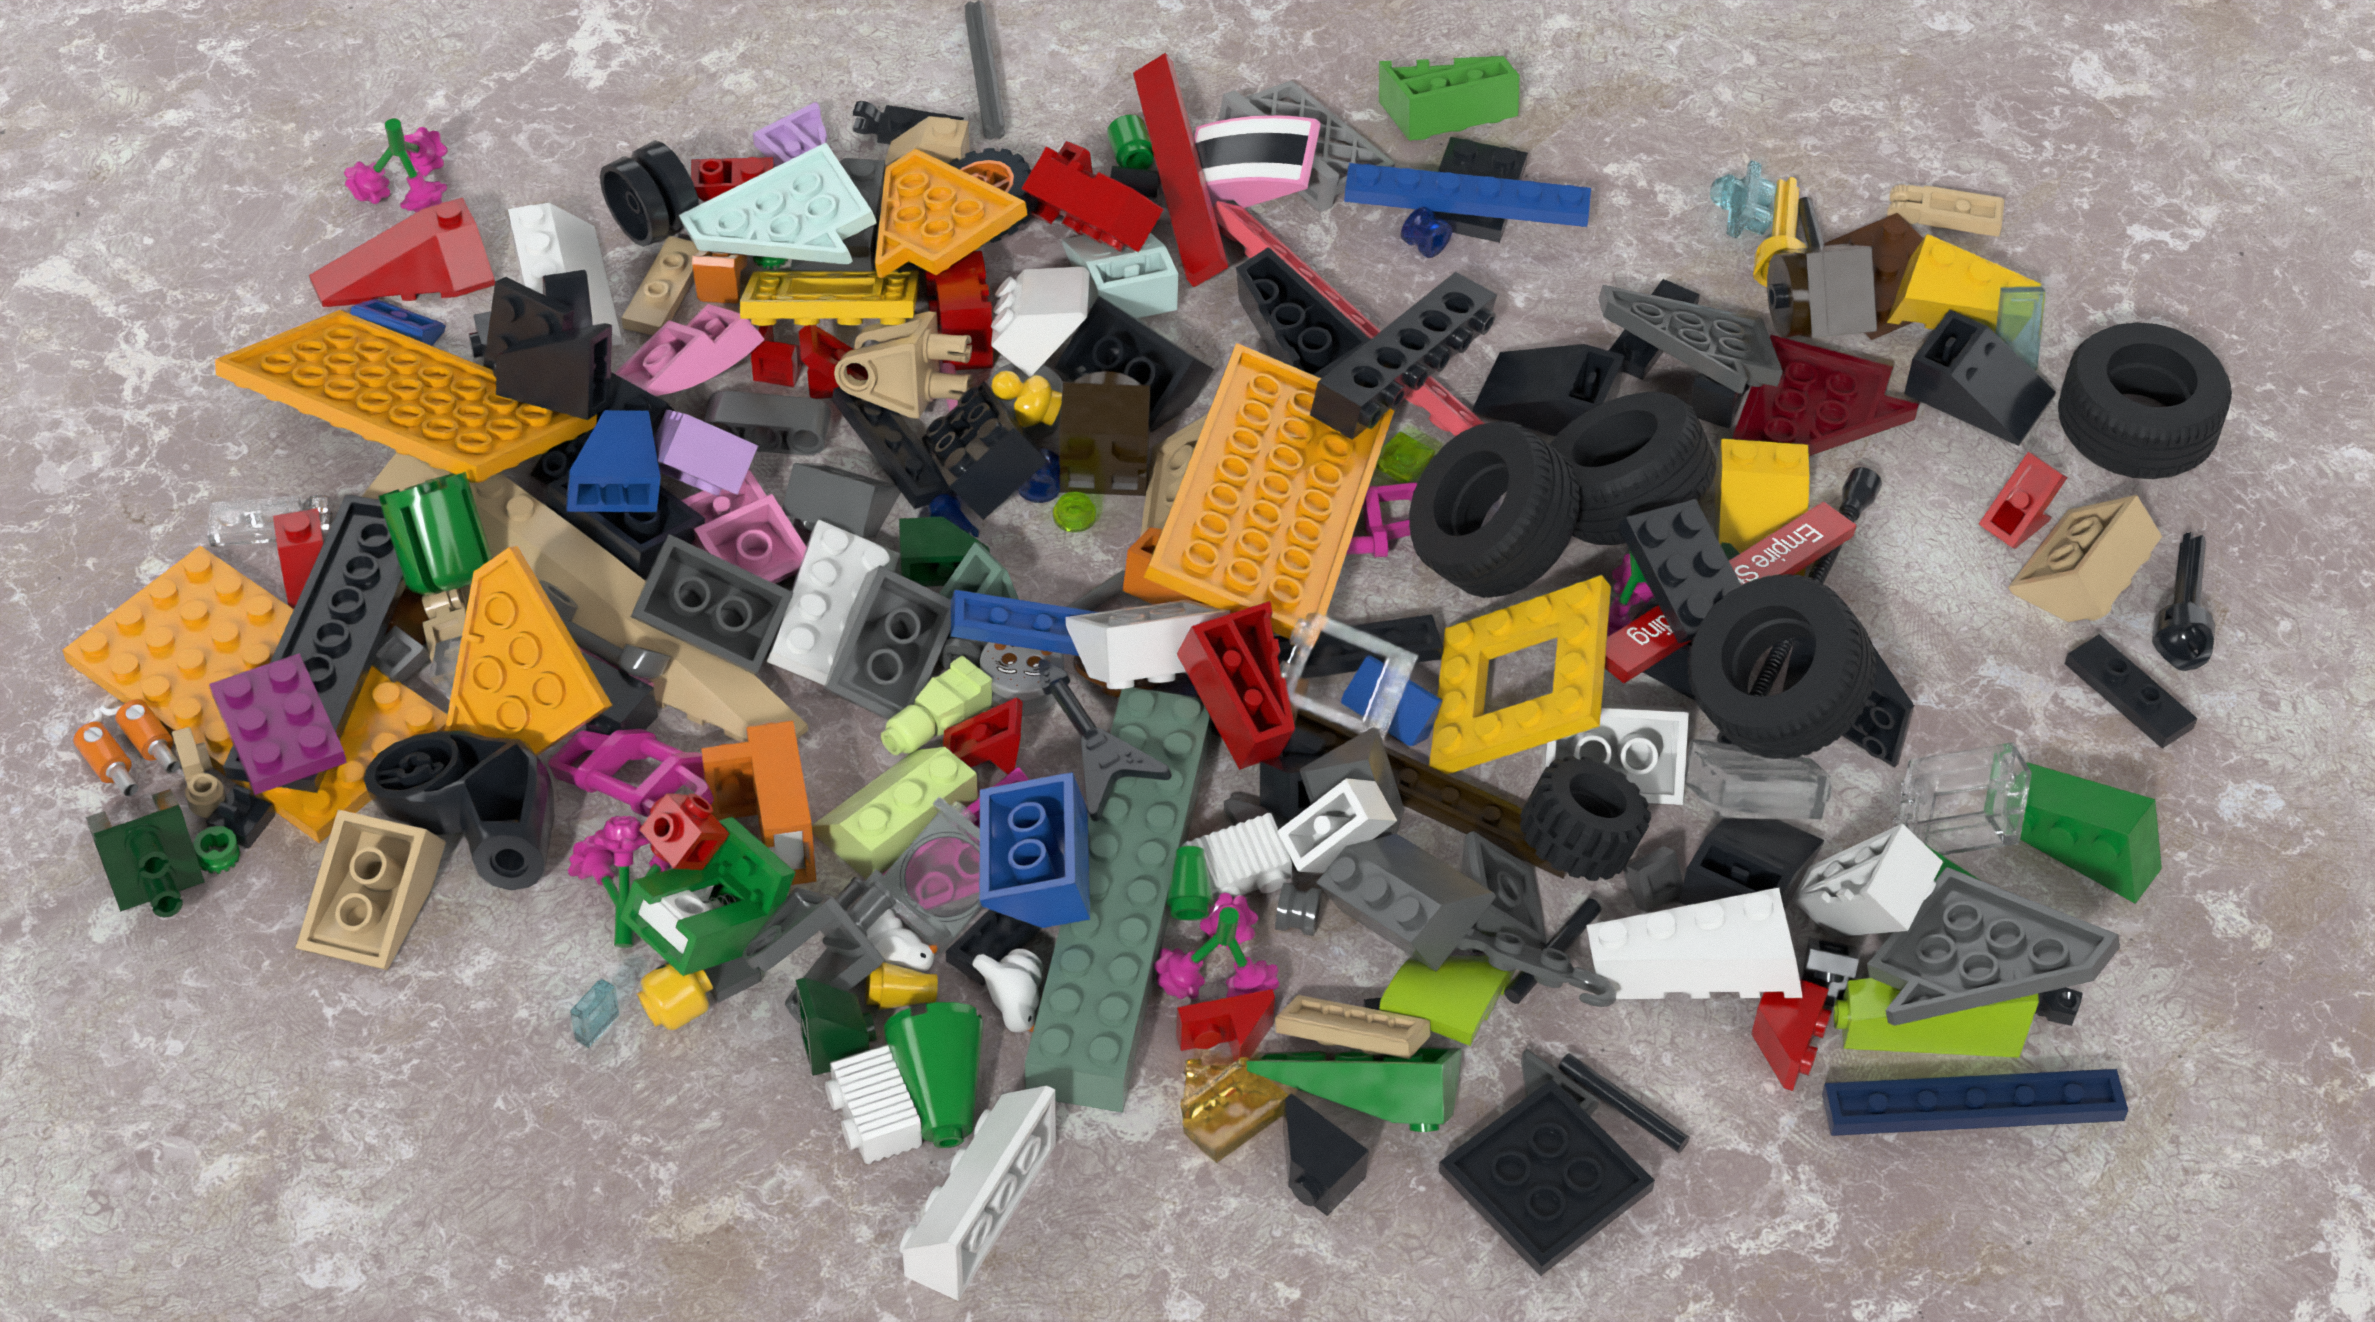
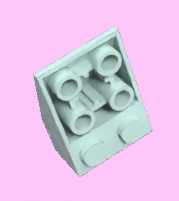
M1152 233L1149 234L1139 253L1123 247L1121 252H1118L1104 243L1099 244L1085 235L1062 239V245L1071 266L1084 267L1090 272L1088 305L1090 309L1098 296L1135 318L1177 310L1178 272L1166 246Z

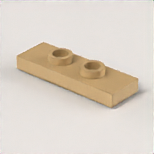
M668 236L621 318L623 329L654 335L668 320L671 321L694 281L692 256L701 250L697 249L693 241Z
M1297 995L1275 1017L1276 1033L1315 1040L1325 1046L1341 1045L1361 1049L1364 1053L1371 1055L1387 1054L1410 1059L1431 1036L1430 1021L1426 1019Z

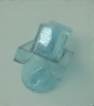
M1750 160L1748 163L1747 174L1744 178L1739 180L1735 176L1727 174L1717 178L1710 188V198L1722 209L1729 210L1726 234L1736 239L1744 229L1762 236L1773 221L1774 211L1768 209V206L1774 199L1777 184L1760 177L1762 164Z

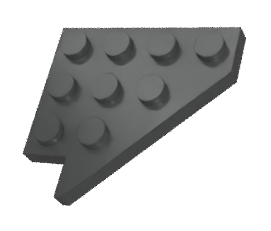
M1608 285L1602 286L1598 301L1603 317L1612 323L1619 325L1736 393L1742 394L1745 384L1754 387H1761L1763 384L1778 387L1783 371L1762 318Z

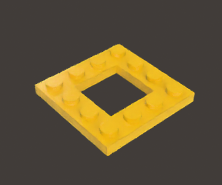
M753 271L740 300V319H751L752 325L759 326L774 325L777 323V319H794V324L816 325L820 323V319L837 318V324L859 325L863 323V318H880V324L884 325L905 324L906 318H914L919 291V271H905L902 273L893 271L884 278L878 277L877 271Z
M1602 575L1445 628L1437 697L1443 701L1434 722L1430 767L1450 774L1600 726L1611 586ZM1557 638L1553 693L1483 715L1489 660Z

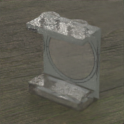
M938 797L933 803L937 815L885 875L875 869L865 883L868 886L873 881L882 884L896 901V904L889 908L893 911L894 915L927 943L936 945L938 947L937 951L942 954L979 912L982 905L979 901L980 829L974 825L977 818L960 802L955 801L952 805H949L941 797Z

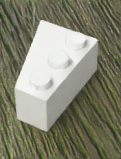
M1902 823L1809 866L1792 901L1830 937L1908 931L1922 902L1933 892L1936 886L1934 879L1943 861Z

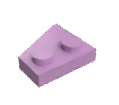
M814 102L754 132V146L766 157H773L774 164L779 166L815 147L827 143L825 126L822 124L819 104Z

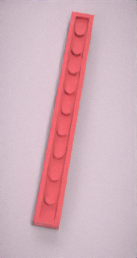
M1220 201L1216 202L1213 211L1216 221L1221 225L1219 228L1220 232L1229 239L1246 247L1244 253L1249 258L1269 247L1366 336L1372 339L1381 332L1380 329L1242 206ZM1431 375L1419 390L1415 391L1413 389L1404 397L1410 403L1425 408L1431 414L1429 420L1435 426L1444 431L1451 432L1455 436L1472 427L1485 424Z

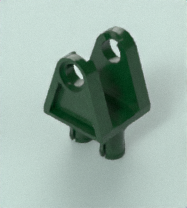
M171 789L151 795L157 808L156 812L123 824L112 826L105 811L86 817L120 912L150 902L155 915L163 918L172 917L181 910L183 905L179 891L205 883L182 810Z

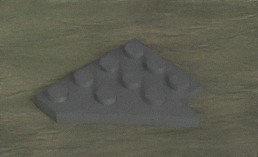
M1947 867L1935 881L1936 886L1933 892L1922 902L1909 930L1893 932L1867 963L1870 978L1901 990L1885 1010L1888 1023L1895 1026L2092 982L2119 950L2120 943L2119 935Z

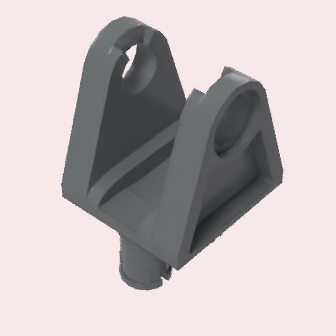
M853 877L851 882L835 898L831 895L796 887L747 945L742 957L751 968L756 969L760 967L765 972L777 965L818 931H821L825 936L822 942L826 946V950L803 978L806 977L848 992L885 961L883 956L868 940L866 931L890 907H893L896 901L892 894L879 882L873 881L868 886L858 877ZM795 987L786 999L785 1006L794 1019L800 1023L797 989Z

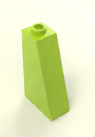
M1873 978L1849 980L1843 1000L1835 1001L1833 1021L1835 1029H1842L1844 1049L2020 1058L2039 1003L2038 994L1894 1026L1888 1023L1885 1010L1901 990Z

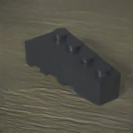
M1269 247L1236 267L1239 301L1274 359L1322 379L1371 340Z

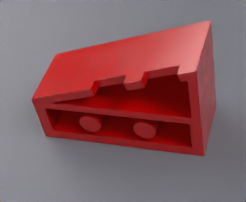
M1046 146L1021 189L1062 215L1064 219L1061 224L1078 235L1082 236L1084 234L1099 244L1104 243L1118 252H1121L1122 248L1126 247L1139 253L1164 209L1133 188L1100 172L1096 175L1083 170V164L1073 159L1069 161L1055 150Z

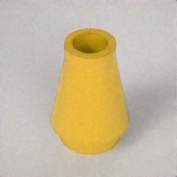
M883 962L866 977V1005H877L878 1010L921 1003H935L938 991L937 974H927Z

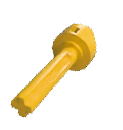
M1789 177L1787 181L1779 179L1776 182L1772 237L1765 239L1758 245L1754 255L1753 278L1766 288L1768 267L1773 255L1781 254L1780 251L1807 248L1804 243L1796 238L1799 188L1796 187L1797 179L1794 177Z

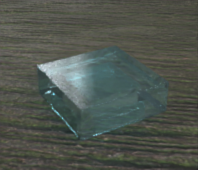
M602 978L570 1010L575 1041L587 1048L620 1015L615 986Z

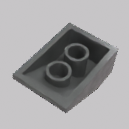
M881 565L867 572L848 614L824 690L887 720L908 705H915V699L926 686L951 629V600Z

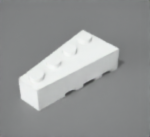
M1779 888L1586 925L1595 972L1612 984L1616 990V999H1665L1668 992H1685L1691 995V999L1710 998L1711 992H1739L1740 998H1760L1761 992L1784 991L1785 998H1803L1796 957Z

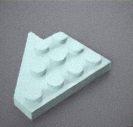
M827 143L815 147L679 215L685 230L697 249L701 251L836 264H849L853 262L849 250L842 240L877 223L871 208Z

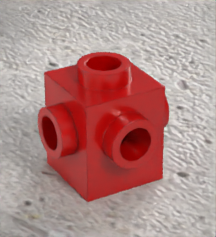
M666 793L664 797L654 803L650 809V816L639 829L651 842L650 848L659 859L669 863L674 869L703 870L730 835L713 816L712 806L704 798L694 793L689 795Z

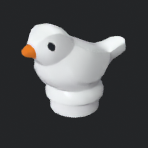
M888 909L866 931L868 940L883 956L884 962L919 972H925L933 965L934 954L937 952L938 947L936 945L929 946L923 944L919 936L913 931L903 929L901 920L895 917L891 909Z
M1025 949L1012 950L1000 962L984 954L977 955L973 960V966L984 976L990 996L994 1004L1002 1012L1006 1027L1016 1033L1024 1031L1033 1032L1035 1025L1034 1011L1039 1005L1040 999L1038 987L1042 981L1043 973L1041 960L1034 953Z

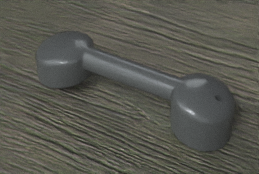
M540 580L539 583L576 645L634 677L652 679L658 678L663 674L671 656L625 644L624 648L621 649L573 623L572 619L578 609L575 601L556 586Z

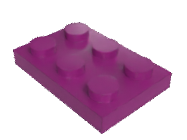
M300 653L209 684L212 697L255 795L347 763L344 750Z

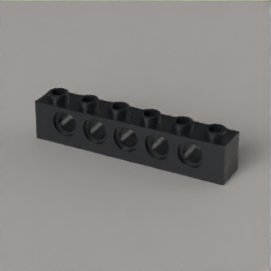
M1454 272L1319 380L1310 416L1352 440L1366 428L1372 429L1384 413L1390 408L1395 410L1407 394L1413 389L1415 391L1419 390L1431 374L1435 371L1441 372L1454 355L1458 352L1464 353L1472 340L1480 334L1485 335L1491 329L1496 318L1493 308L1497 294Z

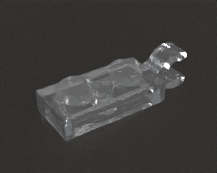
M299 495L210 503L207 536L211 547L276 542L274 515L318 508L323 530H328L333 523V513L328 511L329 499L326 495L311 496L303 504H301Z

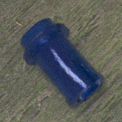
M942 494L930 503L928 507L929 517H944L968 534L971 533L974 537H979V530L976 526H973L961 511V503L956 497Z

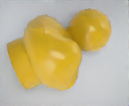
M1005 370L997 373L992 380L991 387L996 397L1006 401L1017 398L1014 403L1016 419L1021 426H1034L1040 422L1051 426L1054 423L1061 407L1062 393L1052 390L1047 379L1034 375L1022 383L1015 372Z

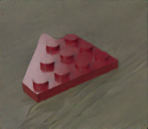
M1771 334L1770 340L1783 371L1778 387L1763 384L1761 387L1751 386L1732 439L1808 445V454L1811 456L1914 421L1919 404L1885 395L1891 379L1893 366Z

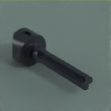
M2191 532L2183 535V541L2179 546L2174 602L2160 610L2156 615L2152 635V643L2155 649L2173 667L2181 671L2198 669L2209 661L2213 653L2216 626L2212 615L2200 607L2206 539L2203 535L2194 537Z

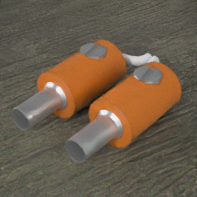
M140 699L128 701L124 705L113 709H108L104 705L99 709H95L93 711L95 718L79 728L73 738L74 745L101 781L104 783L115 782L127 797L134 795L138 791L139 786L129 774L132 766L131 760L103 723L100 722L102 720V713L108 716L116 715L115 721L144 759L148 761L157 760L168 774L175 773L181 766V763L171 752L173 746L172 736L145 701Z

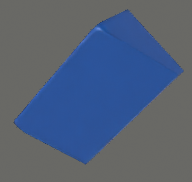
M378 299L356 304L351 307L350 312L354 316L430 346H433L445 332L446 325L439 321Z
M1369 655L1364 659L1344 691L1340 702L1406 745L1415 746L1429 738L1443 700Z

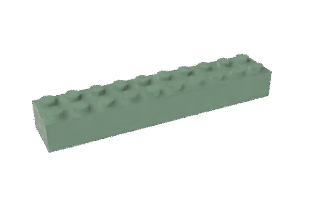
M1134 687L1121 690L1110 734L1167 765L1172 777L1169 780L1122 777L1113 785L1100 820L1092 821L1090 815L1088 817L1090 920L1060 925L1025 1060V1090L1048 1086L1055 1089V1101L1123 1113L1156 970L1153 965L1159 960L1171 908L1166 905L1176 858V849L1182 847V844L1188 839L1212 737L1213 720L1201 698Z

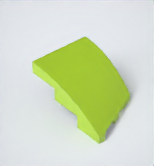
M1453 955L1448 956L1435 972L1414 957H1411L1400 967L1380 1000L1379 1010L1426 1019L1430 1021V1031L1471 1046L1483 1020H1488L1499 996L1504 995V991L1516 970L1504 971L1495 968L1488 962L1489 956Z

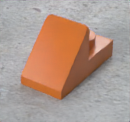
M700 251L692 256L698 300L715 303H738L740 298V271L747 266V255Z

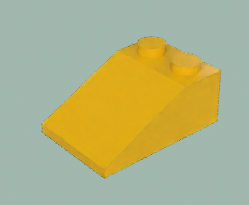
M1721 439L1714 476L1716 538L1720 545L1721 542L1731 543L1739 553H1742L1808 511L1810 477L1808 445ZM1806 567L1794 575L1804 576Z

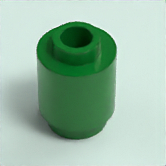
M1123 115L1112 121L1107 129V137L1117 164L1120 167L1147 170L1153 163L1154 153L1143 119L1137 115Z

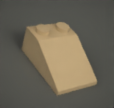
M338 809L296 949L388 971L433 887L446 841L423 828Z

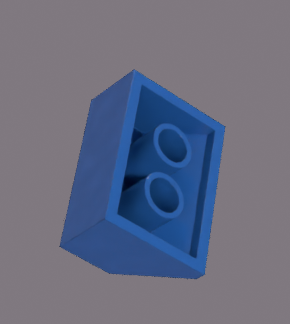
M1073 772L980 789L979 901L982 907L1041 928L1090 920L1088 809Z

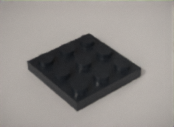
M1550 1079L1439 1161L1438 1170L1539 1276H1542L1652 1192L1655 1180L1553 1079Z

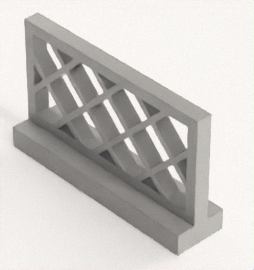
M1292 80L1247 97H1243L1236 90L1223 94L1218 121L1250 116L1276 115V113L1317 119L1324 124L1320 125L1318 135L1319 137H1324V141L1317 140L1315 152L1322 153V157L1314 154L1308 188L1297 192L1320 212L1331 208L1334 197L1345 192L1347 176L1339 179L1340 174L1338 173L1347 174L1349 163H1355L1357 159L1371 162L1376 166L1395 167V163ZM1289 96L1298 104L1278 100ZM1260 110L1270 111L1271 114H1270V115L1264 114V113H1263L1262 111H1260ZM1329 138L1345 141L1349 145L1329 142ZM1328 154L1350 158V162L1330 159Z

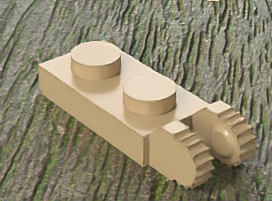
M1899 184L1898 186L1895 185L1890 191L1889 201H1891V204H1889L1887 209V217L1898 213L1910 226L1918 222V224L1997 237L2000 235L2005 201L2001 197L1926 185L1920 187Z

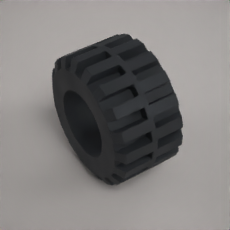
M1566 756L1563 761L1560 759L1552 761L1549 767L1546 766L1521 810L1520 818L1522 820L1520 828L1526 834L1524 839L1527 844L1537 850L1535 854L1541 860H1547L1551 863L1552 868L1559 872L1563 870L1569 876L1577 879L1582 876L1588 881H1598L1599 877L1607 880L1613 878L1615 873L1620 874L1623 871V868L1627 865L1649 827L1648 823L1651 820V812L1647 810L1649 804L1646 798L1639 794L1640 789L1635 783L1629 782L1626 779L1627 776L1622 772L1610 768V765L1602 761L1600 763L1594 762L1588 757L1582 756L1581 759H1577L1574 756Z

